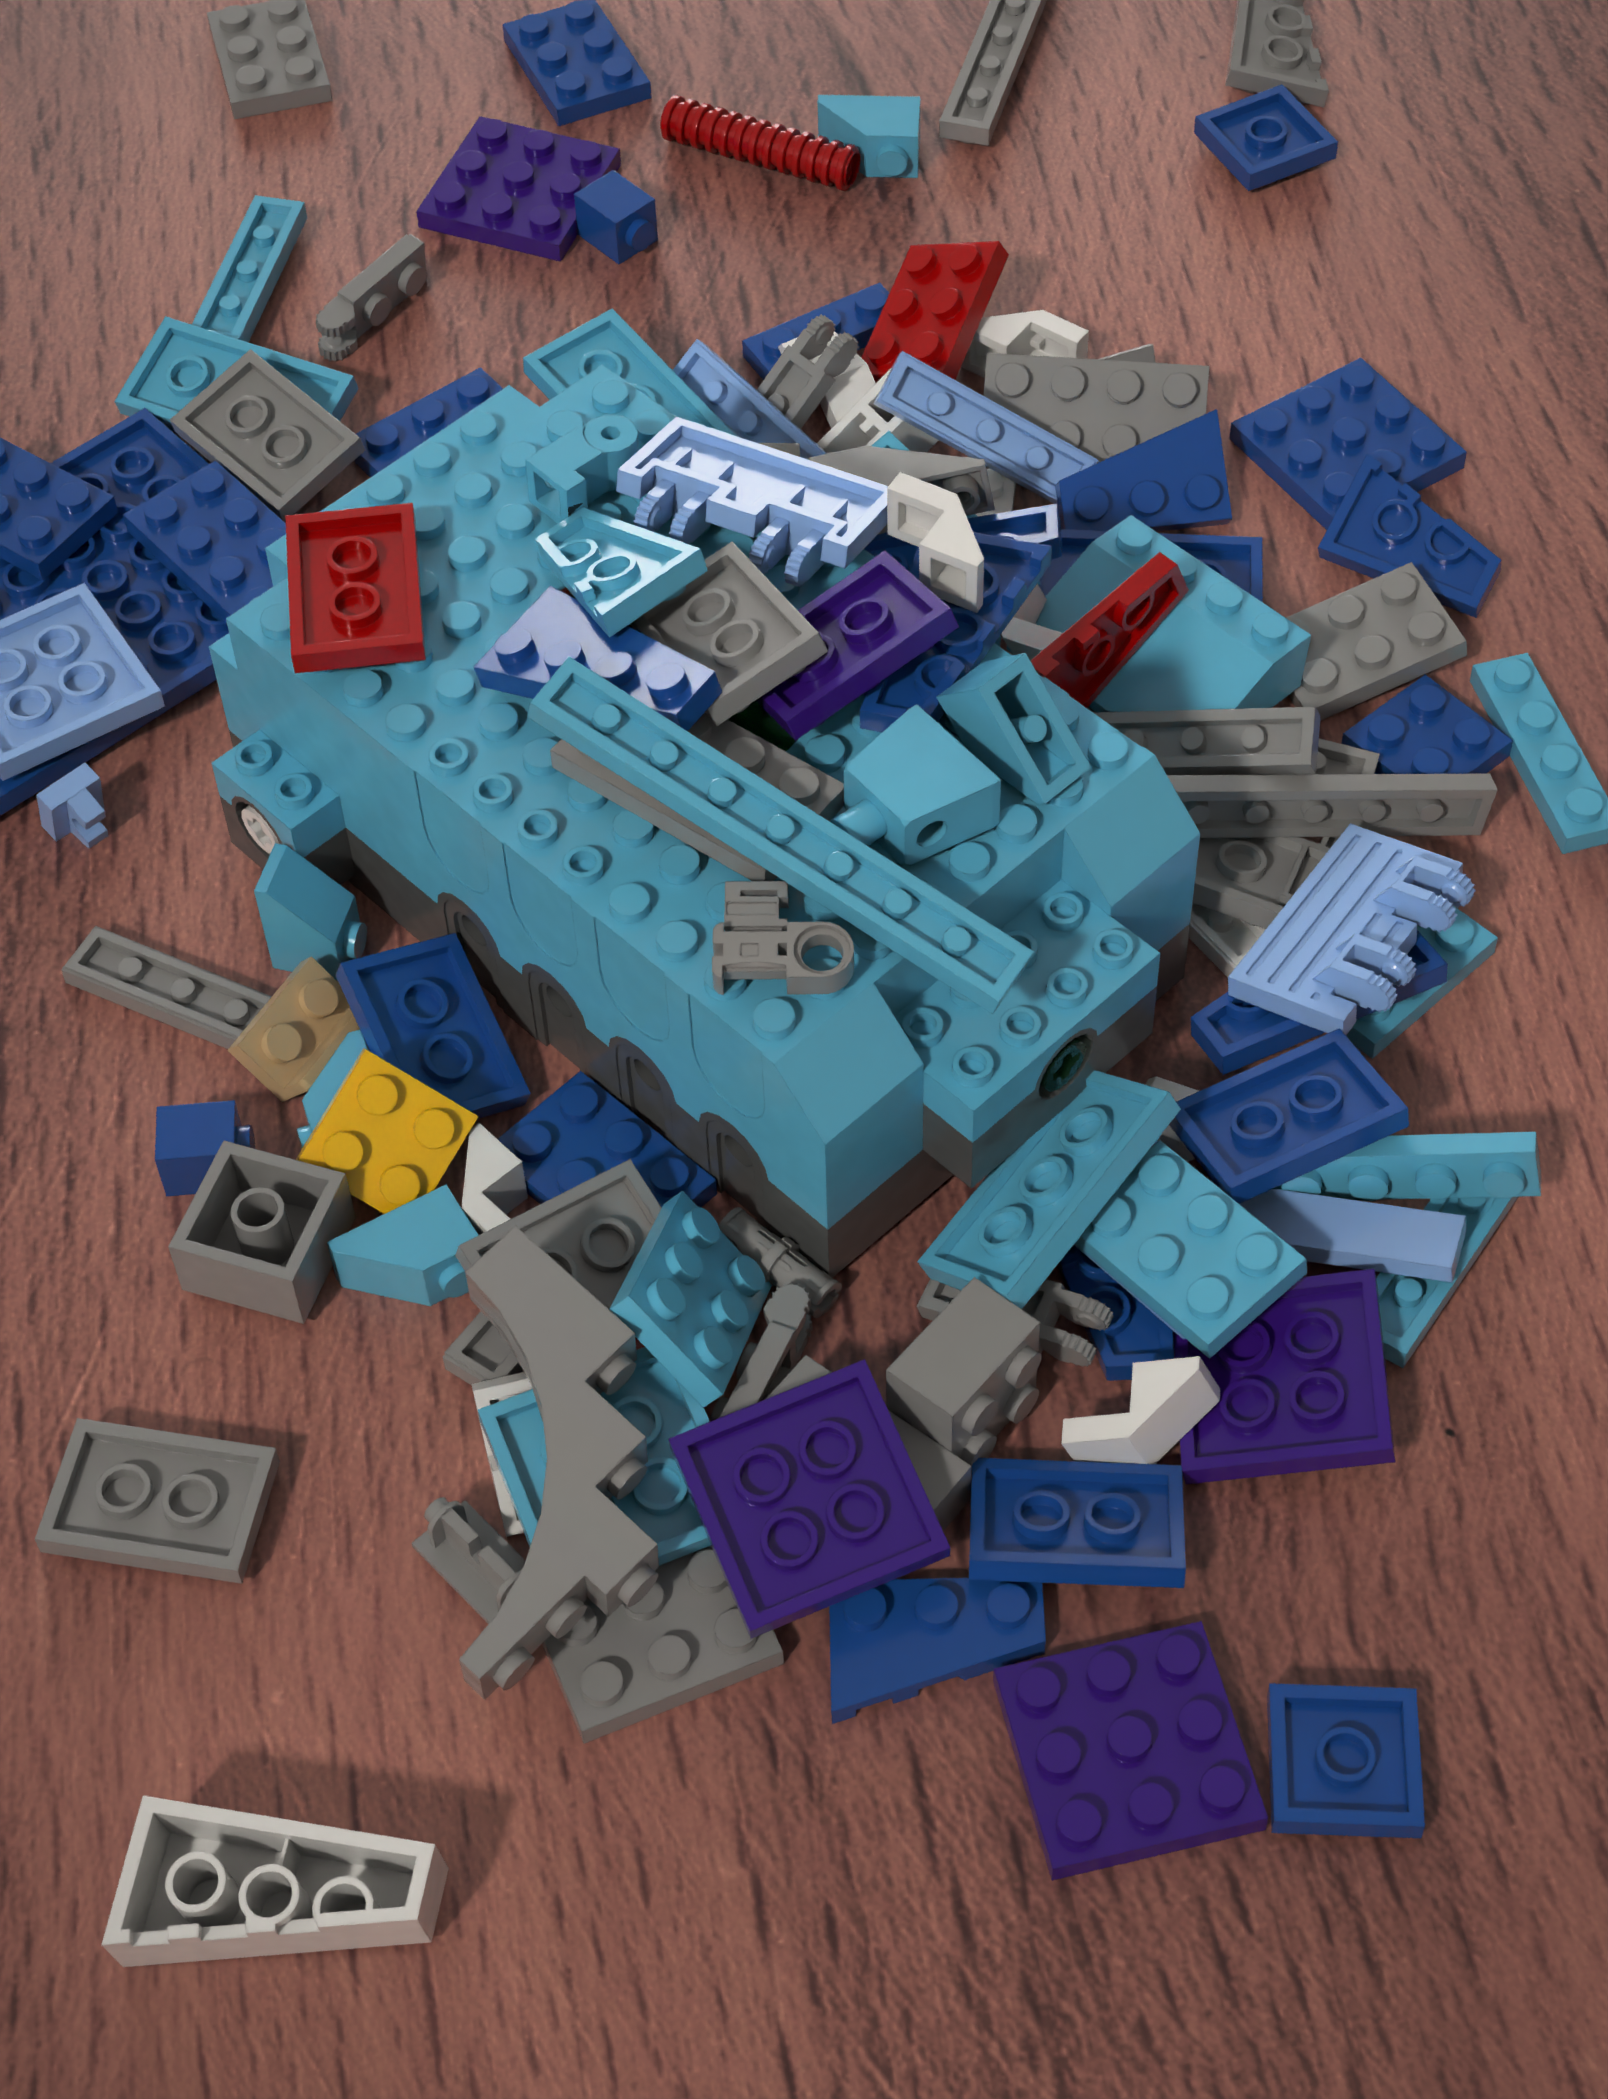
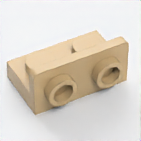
M311 956L298 964L227 1051L281 1102H284L302 1093H307L346 1035L360 1028L339 982Z

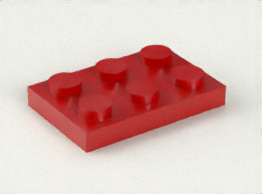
M1000 241L910 246L861 357L868 364L875 383L888 372L902 351L956 380L1009 256Z
M413 503L285 515L290 643L295 674L426 660L417 531Z

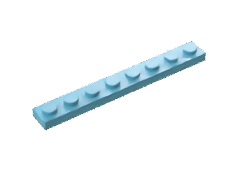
M568 656L530 702L528 718L991 1014H994L1027 967L1034 951L570 656Z

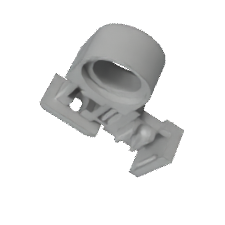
M725 881L724 922L718 923L713 928L714 956L712 957V975L714 990L718 994L724 995V980L786 979L787 994L834 993L845 987L853 976L854 945L852 938L845 929L834 923L788 922L787 919H779V908H789L788 883L785 881ZM819 945L831 946L838 950L843 957L835 968L827 971H817L809 968L802 958L809 949Z

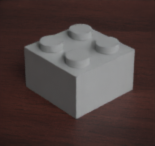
M223 1141L168 1246L182 1290L304 1324L332 1268L327 1242L350 1231L356 1218L346 1173Z
M974 1277L886 1369L887 1409L971 1466L978 1458H988L995 1447L996 1436L1010 1421L1015 1424L1021 1422L1032 1410L1038 1399L1039 1389L1036 1388L1037 1369L1042 1355L1038 1352L1040 1322Z

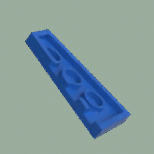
M973 532L984 557L982 607L975 613L942 600L951 608L959 628L938 641L930 650L921 653L882 680L878 686L866 691L860 708V728L883 732L916 704L938 722L945 712L936 697L981 663L1050 567L1052 546ZM919 547L909 571L918 580Z

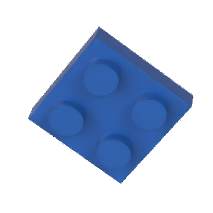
M1283 84L1195 116L1194 134L1248 191L1336 158L1338 141Z
M1425 674L1344 732L1341 744L1379 753L1375 774H1486L1510 756L1513 740Z
M1269 1683L1267 1717L1271 1833L1421 1839L1425 1829L1416 1688Z

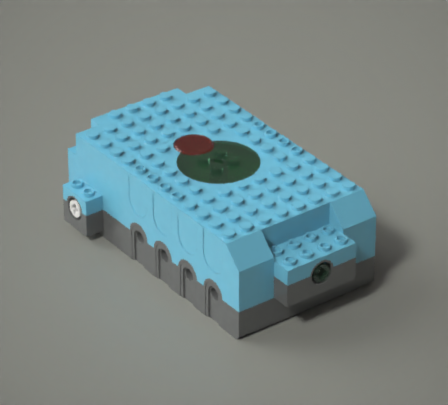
M603 364L540 407L508 385L320 511L413 503L417 531L426 660L295 674L290 643L286 534L265 548L273 587L227 617L226 622L229 633L209 646L233 745L232 749L211 763L231 842L262 869H264L275 843L289 846L338 884L342 885L348 880L420 942L456 933L479 984L496 998L497 1005L503 1009L506 1015L545 1046L551 1044L575 1064L580 1071L715 1178L719 1193L723 1191L728 1193L754 1215L758 1223L771 1233H774L781 1239L783 1237L792 1239L799 1245L800 1254L833 1278L952 1175H955L967 1186L973 1188L1066 1108L1087 1087L1086 1079L1094 1070L1106 1073L1152 1034L1155 1002L1184 978L1200 832L1155 754L1145 747H1141L1098 717L1046 677L1043 678L1039 675L1092 768L1046 804L1042 805L1035 804L999 777L1001 779L999 824L986 832L912 865L900 864L877 841L868 845L873 850L1034 951L1027 967L994 1014H991L789 884V908H779V919H787L788 922H830L845 929L852 938L854 945V972L851 980L845 987L830 994H787L786 979L724 980V995L718 994L714 990L712 975V957L714 956L713 928L718 923L724 922L725 881L751 880L552 768L550 750L561 738L528 718L530 702L533 699L482 687L473 668L491 649L496 640L510 629L549 586L575 598L542 560L535 538L557 523L529 502L525 459L579 425H584L599 416L611 414L624 416L632 420L637 426L640 450L676 416ZM609 490L588 504V509L634 525V515L643 497L637 499L616 492V490ZM672 516L655 533L670 537V526L674 517ZM711 524L690 545L701 548L705 560L733 541L749 558L754 540L757 539L758 535H761V532L767 525L752 538ZM863 549L845 569L825 562L801 587L785 582V565L789 555H785L771 570H768V573H765V576L799 610L872 560L874 556ZM994 643L981 663L1012 655ZM866 692L830 716L823 724L810 730L796 741L756 701L751 703L744 711L727 719L844 783L843 771L847 763L882 733L860 728V708ZM944 713L938 723L964 746L946 713ZM844 806L832 819L846 811ZM777 877L774 881H783V880L780 879L779 877ZM819 945L809 949L804 954L802 960L813 970L827 971L835 968L843 957L835 948Z

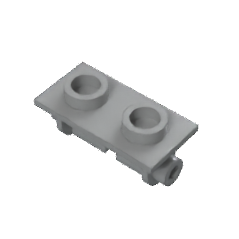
M444 1497L438 1498L428 1506L424 1513V1518L429 1522L428 1530L411 1543L412 1547L489 1624L497 1615L526 1560L466 1500L460 1503L458 1501L449 1502Z

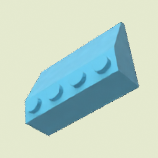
M1132 515L1098 537L1086 548L1045 596L1047 601L1036 622L1037 625L1064 633L1157 553L1161 552L1178 564L1189 591L1090 704L1089 707L1097 713L1272 708L1300 687L1311 634Z

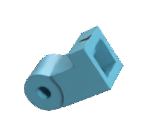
M614 414L602 415L584 425H579L527 457L525 464L529 502L558 524L582 507L588 509V504L609 490H616L618 469L639 451L637 426L632 420L624 416Z

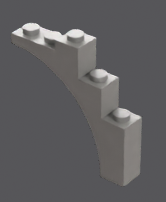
M516 1225L465 1272L470 1299L504 1336L530 1381L544 1425L547 1454L541 1514L525 1564L497 1615L459 1659L464 1681L484 1700L499 1686L505 1691L518 1683L534 1663L535 1658L531 1654L551 1634L556 1639H559L578 1623L586 1611L587 1607L583 1602L587 1598L609 1617L623 1602L628 1607L638 1603L656 1583L658 1574L655 1570L659 1567L657 1543L609 1500L612 1496H615L618 1500L627 1496L641 1482L647 1471L645 1466L648 1462L646 1436L600 1395L602 1392L607 1395L615 1393L633 1374L636 1368L635 1361L637 1360L635 1332Z

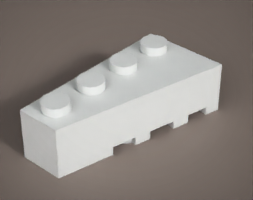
M143 1796L102 1946L122 1967L430 1943L432 1942L449 1868L436 1845L432 1843Z

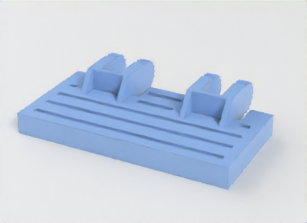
M675 417L627 460L618 469L616 492L637 499L643 497L634 515V525L655 532L673 516L674 519H672L669 533L672 539L687 544L693 543L711 524L754 538L767 525L761 532V535H758L757 539L754 540L749 553V559L765 575L785 555H789L785 565L784 579H786V583L798 587L804 585L825 562L845 569L887 525L888 486L679 417Z
M1350 823L1228 976V995L1325 1033H1330L1340 1028L1347 1035L1356 1023L1357 1005L1366 1009L1369 1007L1372 1011L1377 1010L1379 1013L1382 1010L1386 1012L1396 1001L1398 995L1395 992L1397 989L1393 985L1398 987L1400 985L1405 986L1414 977L1417 970L1414 967L1416 963H1413L1412 957H1409L1407 954L1417 942V926L1426 929L1429 927L1432 931L1437 930L1439 933L1441 930L1446 932L1455 922V918L1458 915L1455 913L1457 909L1453 906L1459 908V906L1464 907L1468 904L1476 891L1473 888L1475 884H1472L1471 878L1469 879L1466 874H1463L1462 862Z

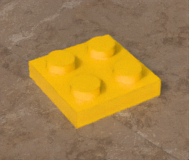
M363 1048L295 1160L346 1173L350 1194L386 1214L436 1188L479 1116L366 1048Z

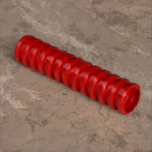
M680 95L672 96L662 112L660 122L661 134L663 139L667 141L677 140L679 144L685 146L691 143L693 148L699 150L705 147L709 153L715 154L720 152L721 156L727 158L734 156L735 160L740 162L748 160L749 164L754 166L763 164V167L768 170H774L777 167L778 172L787 175L792 172L794 177L800 179L806 176L807 180L813 183L821 180L822 185L827 187L835 184L836 188L841 191L848 190L858 175L860 153L858 146L848 144L844 147L843 142L833 140L830 143L829 138L821 135L815 139L814 134L805 131L801 134L798 129L793 127L786 130L784 125L779 123L771 125V122L765 119L757 122L756 117L751 115L743 117L741 113L736 111L728 113L725 108L717 107L714 109L713 105L708 103L700 105L697 100L691 98L685 101V98Z

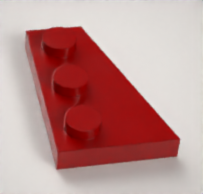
M1161 552L1157 553L1030 660L1037 673L1043 678L1046 677L1067 692L1074 700L1088 708L1189 591L1178 564Z

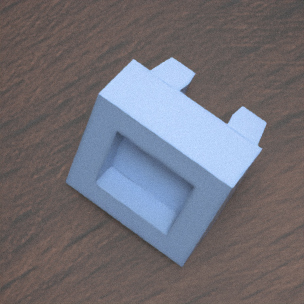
M86 762L36 794L41 826L56 842L72 833L90 849L108 837V830L100 822L106 817L101 780Z

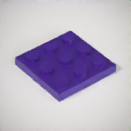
M479 116L417 209L419 228L561 262L578 235L574 194L610 171L614 170L617 172L621 166L620 149L593 141H585L550 133L545 130H537L503 122L498 119Z
M1374 1269L1302 1277L1210 1359L1186 1338L1183 1340L1173 1331L1175 1359L1200 1356L1220 1388V1401L1180 1439L1181 1467L1186 1484L1396 1462L1378 1286Z
M865 1359L668 1439L671 1452L751 1639L950 1556L951 1547Z
M1202 1621L994 1668L993 1683L1052 1881L1266 1830L1268 1816Z

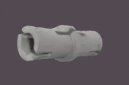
M741 1207L732 1209L719 1223L720 1231L743 1255H747L757 1262L764 1273L765 1281L769 1282L772 1285L771 1287H781L783 1283L788 1285L790 1282L794 1285L799 1283L800 1287H805L811 1299L809 1313L814 1318L821 1317L833 1306L839 1296L837 1292L842 1289V1284L800 1254L799 1245L789 1237L781 1239L774 1233H771Z

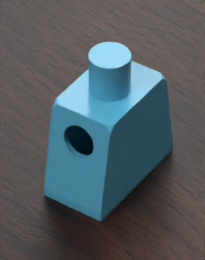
M916 704L847 763L843 771L844 808L846 811L830 822L867 846L877 841L900 864L912 865L997 826L1000 821L1001 779Z

